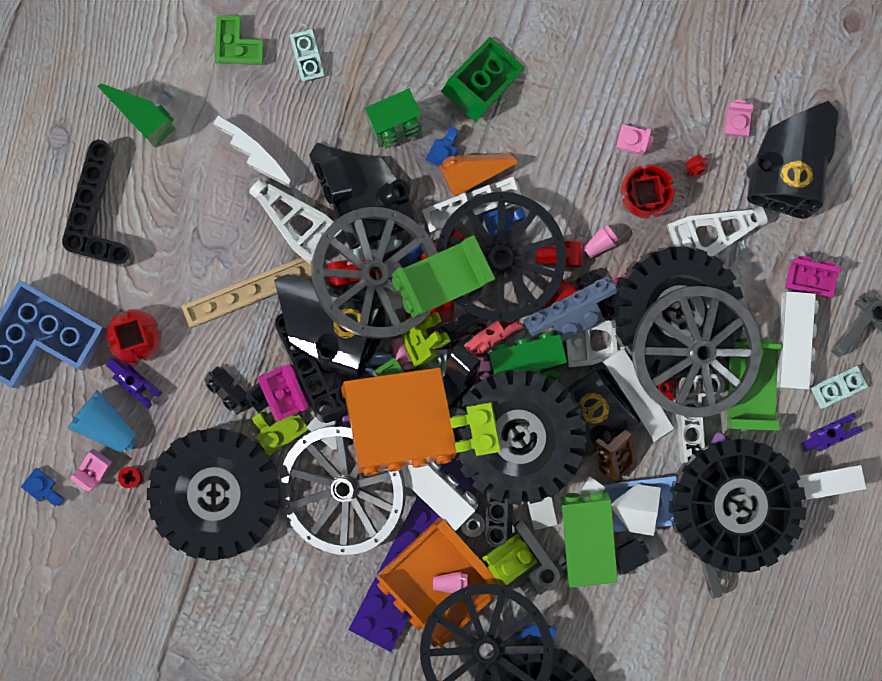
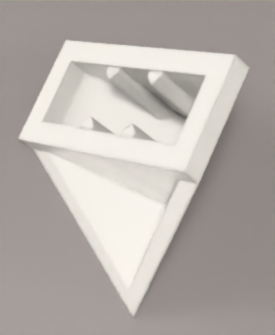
M636 484L611 503L612 510L629 532L654 536L661 488Z

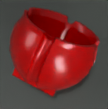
M646 164L644 168L640 165L636 166L626 174L621 183L620 193L624 195L622 203L636 217L649 219L651 215L659 217L671 207L674 201L675 189L671 186L674 183L673 179L667 171L657 165ZM654 182L658 202L638 205L634 185Z
M128 309L126 314L123 312L118 313L112 318L106 330V341L110 342V352L120 361L137 364L141 359L145 361L155 355L161 343V331L157 330L158 322L152 315L139 309ZM138 322L144 342L125 349L119 329Z

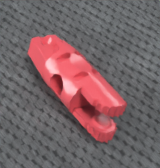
M516 320L495 322L474 336L464 347L475 356L489 352L492 347L500 345L523 330L524 326L521 322H515Z

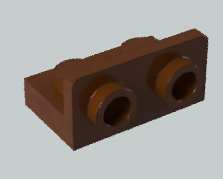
M624 430L621 434L615 436L610 444H606L599 438L594 441L599 469L605 476H610L618 481L637 464L633 437L628 431Z

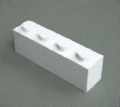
M785 292L781 295L778 344H782V349L778 350L776 388L809 390V386L813 384L814 373L811 371V362L815 359V348L812 347V340L816 337L817 325L814 324V314L818 312V300H815V294Z
M437 461L428 462L427 466L413 468V465L403 466L402 472L405 483L455 531L477 509L476 498L469 491L464 492L458 486L459 482L451 474L446 475L440 469L441 465L437 464Z

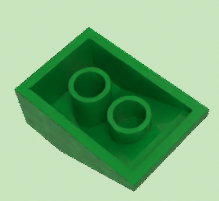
M489 37L454 72L441 92L472 120L477 122L525 67Z
M101 83L97 86L154 147L158 146L176 129L171 123L174 119L161 104L156 107L152 101Z

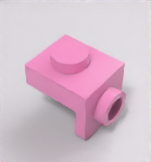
M93 448L88 452L80 468L72 474L71 480L77 483L80 488L90 492L100 484L112 461Z

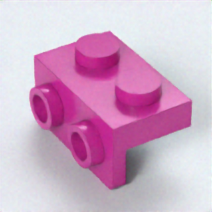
M798 256V258L790 261L785 289L833 298L837 276L841 273L842 268L835 267L836 263L831 261L816 263L812 262L811 257Z
M290 364L282 365L257 377L276 421H281L299 411L309 409L307 405L308 397L300 388L298 374L293 367L291 368Z

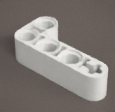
M710 374L711 379L717 383L714 396L719 395L724 390V380L719 375ZM698 375L693 382V391L690 394L688 393L683 406L691 404L693 407L702 406V397H706L702 375ZM680 378L677 381L676 399L686 378ZM677 414L681 464L687 463L688 457L692 455V448L686 449V445H698V448H693V453L698 449L705 448L703 417H686ZM689 428H693L697 433L694 441H689L686 438V431Z

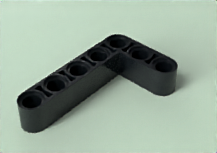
M97 139L90 143L62 238V245L65 250L74 255L119 267H127L134 260L133 251L122 243L92 236L114 158L112 147L105 141ZM101 147H106V154L103 157H97V150ZM93 170L100 171V175L96 180H90V174ZM88 192H93L92 201L84 203V195ZM81 215H86V223L82 226H78V217ZM76 237L80 238L79 247L72 249L71 241ZM99 243L103 244L102 253L95 255L93 252L94 247ZM120 250H126L127 253L123 261H117L116 254Z
M283 314L278 315L275 319L277 335L292 367L298 374L299 382L308 397L316 418L322 423H329L348 415L347 404L342 401L341 387L330 391L316 360L301 350L295 351L290 349L292 345L289 343L287 330L281 329L285 324ZM304 364L312 366L308 371H302L300 367ZM367 375V376L361 377V378H359V379L371 378V377H375V376H373V375ZM313 385H320L322 387L317 392L309 390ZM324 405H328L332 408L327 413H322L319 411V409Z
M463 345L457 347L447 361L445 376L442 378L449 411L472 388L476 382L481 360Z
M506 426L505 434L507 438L509 431L514 427ZM521 432L518 433L516 436L518 439L522 438V435L525 433ZM534 432L530 446L525 445L522 448H513L519 452L533 450L537 443V434ZM487 492L485 536L491 546L499 547L512 536L513 504H509V500L505 499L502 502L490 498L491 494ZM497 504L504 508V516L496 513L495 506ZM496 528L503 532V540L495 537L494 530Z

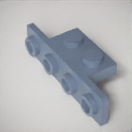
M607 276L582 290L576 291L565 299L555 302L544 310L532 314L524 320V323L532 336L553 326L557 335L560 334L561 341L563 342L602 322L604 319L597 303L617 293V288Z

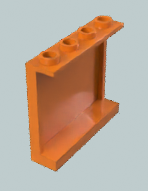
M440 368L343 382L341 391L347 404L358 463L357 474L364 473L365 476L379 473V470L383 469L395 472L402 470L403 466L413 465V468L427 466L428 462L437 461V464H445L451 462V459L457 454Z
M440 516L376 575V578L380 581L377 586L386 596L389 593L396 599L393 602L394 605L402 613L407 611L412 616L409 621L418 631L421 628L424 629L433 610L450 595V593L433 591V576L461 571V574H467V586L499 584L491 571ZM479 594L471 596L477 613L496 595ZM464 599L452 605L442 615L460 628L471 620ZM437 622L430 644L434 648L438 645L441 648H446L444 644L455 633Z

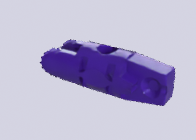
M111 358L106 364V367L115 374L112 379L124 387L148 409L153 404L140 393L145 388L158 397L163 393L128 363L125 362L121 365ZM132 378H134L135 381H134V383L131 385V384H130V380H131Z
M854 412L810 432L811 438L801 443L803 451L806 453L817 448L818 452H821L864 432L861 426L844 432L841 425L852 422L856 418ZM827 432H831L834 438L828 437Z

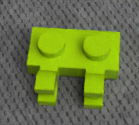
M436 312L432 315L429 313L417 326L400 334L415 368L425 366L437 356L436 348L442 347L451 341L447 333L439 335L435 331L428 336L426 329L441 322V318Z
M492 402L467 406L468 414L452 416L450 418L452 428L470 424L472 438L455 442L456 453L475 449L476 456L502 451Z
M298 412L281 421H277L272 426H269L262 413L252 418L261 431L256 438L268 456L309 430L306 428L307 425Z

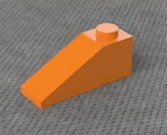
M510 153L458 155L446 158L438 168L450 192L456 197L518 162Z

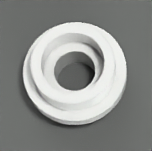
M473 513L461 525L463 533L469 537L479 536L485 528L483 518L476 513ZM470 521L477 522L478 526L476 529L471 530L468 527Z

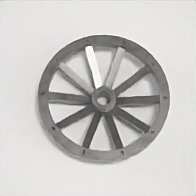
M361 208L341 216L323 233L312 258V283L322 308L339 326L351 333L367 338H390L414 328L427 317L430 311L400 323L383 287L402 297L400 291H397L393 283L388 280L393 278L392 273L396 270L389 271L388 268L418 245L423 249L426 258L437 254L438 252L431 238L414 220L398 211L387 208ZM364 219L386 220L374 260L362 222ZM353 222L365 263L334 237L338 231ZM394 224L399 225L415 239L383 263L382 260ZM330 244L360 271L323 269L328 245ZM370 270H374L377 272L379 277L378 280H374L370 277ZM324 277L360 279V282L333 301L327 291ZM365 287L366 293L360 322L358 323L345 315L338 307ZM374 290H376L392 324L390 327L367 326Z
M683 287L660 297L648 308L641 318L633 340V365L636 376L644 391L662 408L686 417L713 416L735 405L752 386L761 359L760 336L751 314L730 294L711 287ZM705 296L711 298L702 337L686 297ZM679 301L693 340L658 315L666 307ZM721 302L729 307L736 314L737 318L710 340L718 304ZM652 323L657 324L687 347H645L646 338ZM743 325L747 336L748 349H716L719 343ZM703 346L705 354L702 358H699L697 351ZM645 355L686 356L685 359L651 380L645 363ZM716 356H748L747 365L741 380L715 359ZM691 365L675 402L669 400L656 388L657 385ZM709 365L735 387L727 396L715 402ZM701 368L707 405L701 407L683 406L695 377Z
M326 426L304 436L287 454L279 479L282 508L294 530L312 546L337 555L363 553L382 543L394 531L402 517L406 500L402 470L385 472L359 479L358 475L360 473L357 474L356 471L358 463H356L351 473H349L344 437L353 439L351 426ZM336 436L341 473L313 442L322 438ZM307 448L334 479L295 469V464L302 452ZM292 476L330 486L331 488L294 501L291 484ZM391 479L394 490L393 504L361 489V487ZM342 483H346L349 486L350 492H346L343 489ZM333 496L334 499L314 526L310 528L300 516L297 508ZM358 497L391 512L386 524L379 532H377ZM350 501L371 538L361 542L348 543ZM342 502L340 542H335L317 533L339 503Z

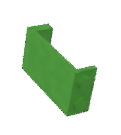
M474 235L466 238L458 245L406 268H398L392 273V283L395 289L400 291L404 299L403 306L407 313H411L412 318L481 288L495 279Z
M736 338V342H732L736 345L734 349H748L747 338ZM760 339L761 359L756 378L743 398L727 409V429L779 431L780 421H775L777 350L782 349V344H774L775 340ZM729 356L728 371L739 380H741L744 374L748 356ZM728 381L729 394L735 387Z
M595 490L585 495L569 493L565 497H559L563 515L567 561L566 578L569 588L617 583L612 508L608 492Z

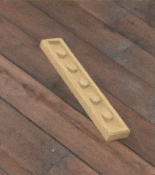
M301 257L182 305L181 307L189 327H196L277 294L274 280L286 274L312 280V263H307Z

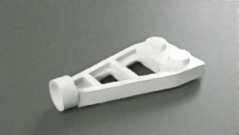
M259 179L251 187L249 193L260 202L290 247L307 263L311 264L319 239L334 222L324 213L267 184L263 179ZM278 200L284 201L293 209L284 218L273 208V205ZM296 215H302L313 222V226L303 236L297 235L290 226V221ZM342 229L336 233L335 238L342 233Z
M759 206L751 210L689 216L669 223L666 226L674 247L698 248L707 251V255L714 256L755 227L767 224V217L763 207ZM737 219L740 230L730 236H725L721 222ZM707 225L715 227L718 234L717 240L708 247H702L695 232L697 227Z
M603 320L565 340L568 367L594 365L605 361L621 349H624L625 352L627 351L625 347L617 345L615 337L617 328H612L611 321ZM595 329L607 331L611 338L610 346L600 351H593L590 343V332Z

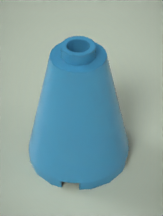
M96 390L67 428L120 453L124 449L128 452L137 441L134 439L136 433L106 397Z

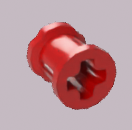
M124 467L118 473V482L124 488H135L143 482L144 475L138 467ZM133 472L132 476L136 477V479L129 482L126 474Z

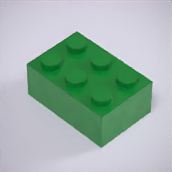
M410 88L365 107L369 127L379 148L383 146L385 149L390 148L398 143L397 140L406 137V139L413 138L422 130V115Z
M553 332L539 335L536 341L531 342L530 338L517 340L514 343L515 346L507 348L506 344L492 347V352H489L487 355L492 375L513 368H521V370L531 368L543 371L566 364L567 360L560 334L554 336Z

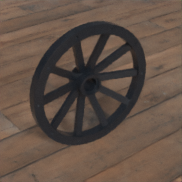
M511 192L482 194L470 199L455 210L440 233L437 252L440 253L446 250L448 243L458 245L463 241L452 237L451 233L459 221L467 215L489 247V250L482 247L480 249L484 257H487L486 261L492 273L497 272V311L483 309L472 303L483 287L470 292L466 298L461 296L453 301L469 314L495 322L518 320L542 308L558 289L566 266L564 238L552 215L534 200ZM498 203L497 244L494 243L473 212L474 209L483 205ZM505 203H510L526 208L530 212L505 245ZM536 216L539 217L548 228L552 237L512 250ZM553 244L555 245V270L515 259V257ZM498 252L505 253L507 262L504 264L496 263L494 255ZM512 266L551 277L552 279L546 290L536 299ZM505 271L530 304L516 310L504 311Z
M476 584L453 592L433 610L422 633L420 661L426 681H438L432 667L431 657L472 654L473 656L443 681H455L477 662H479L474 681H482L486 665L489 667L493 681H501L495 662H498L523 681H547L553 663V641L545 618L527 597L502 585ZM479 594L498 595L487 635L484 633L471 596ZM505 598L516 602L528 612L522 619L494 638ZM464 599L478 639L442 615L452 605ZM534 619L539 628L543 646H500L501 643ZM437 622L472 644L473 647L430 649L432 634ZM485 643L492 645L494 648L493 654L488 657L481 655L479 651L481 645ZM543 653L542 665L536 680L500 654Z

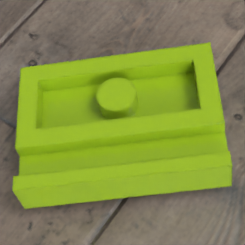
M519 532L508 539L503 545L496 547L482 557L489 564L488 568L499 585L506 586L537 563L526 543L522 542L519 538L521 536Z

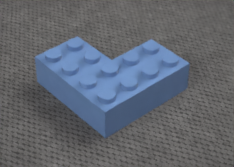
M19 280L0 311V381L11 388L19 389L42 349L76 369L85 371L106 335L107 328L30 284Z

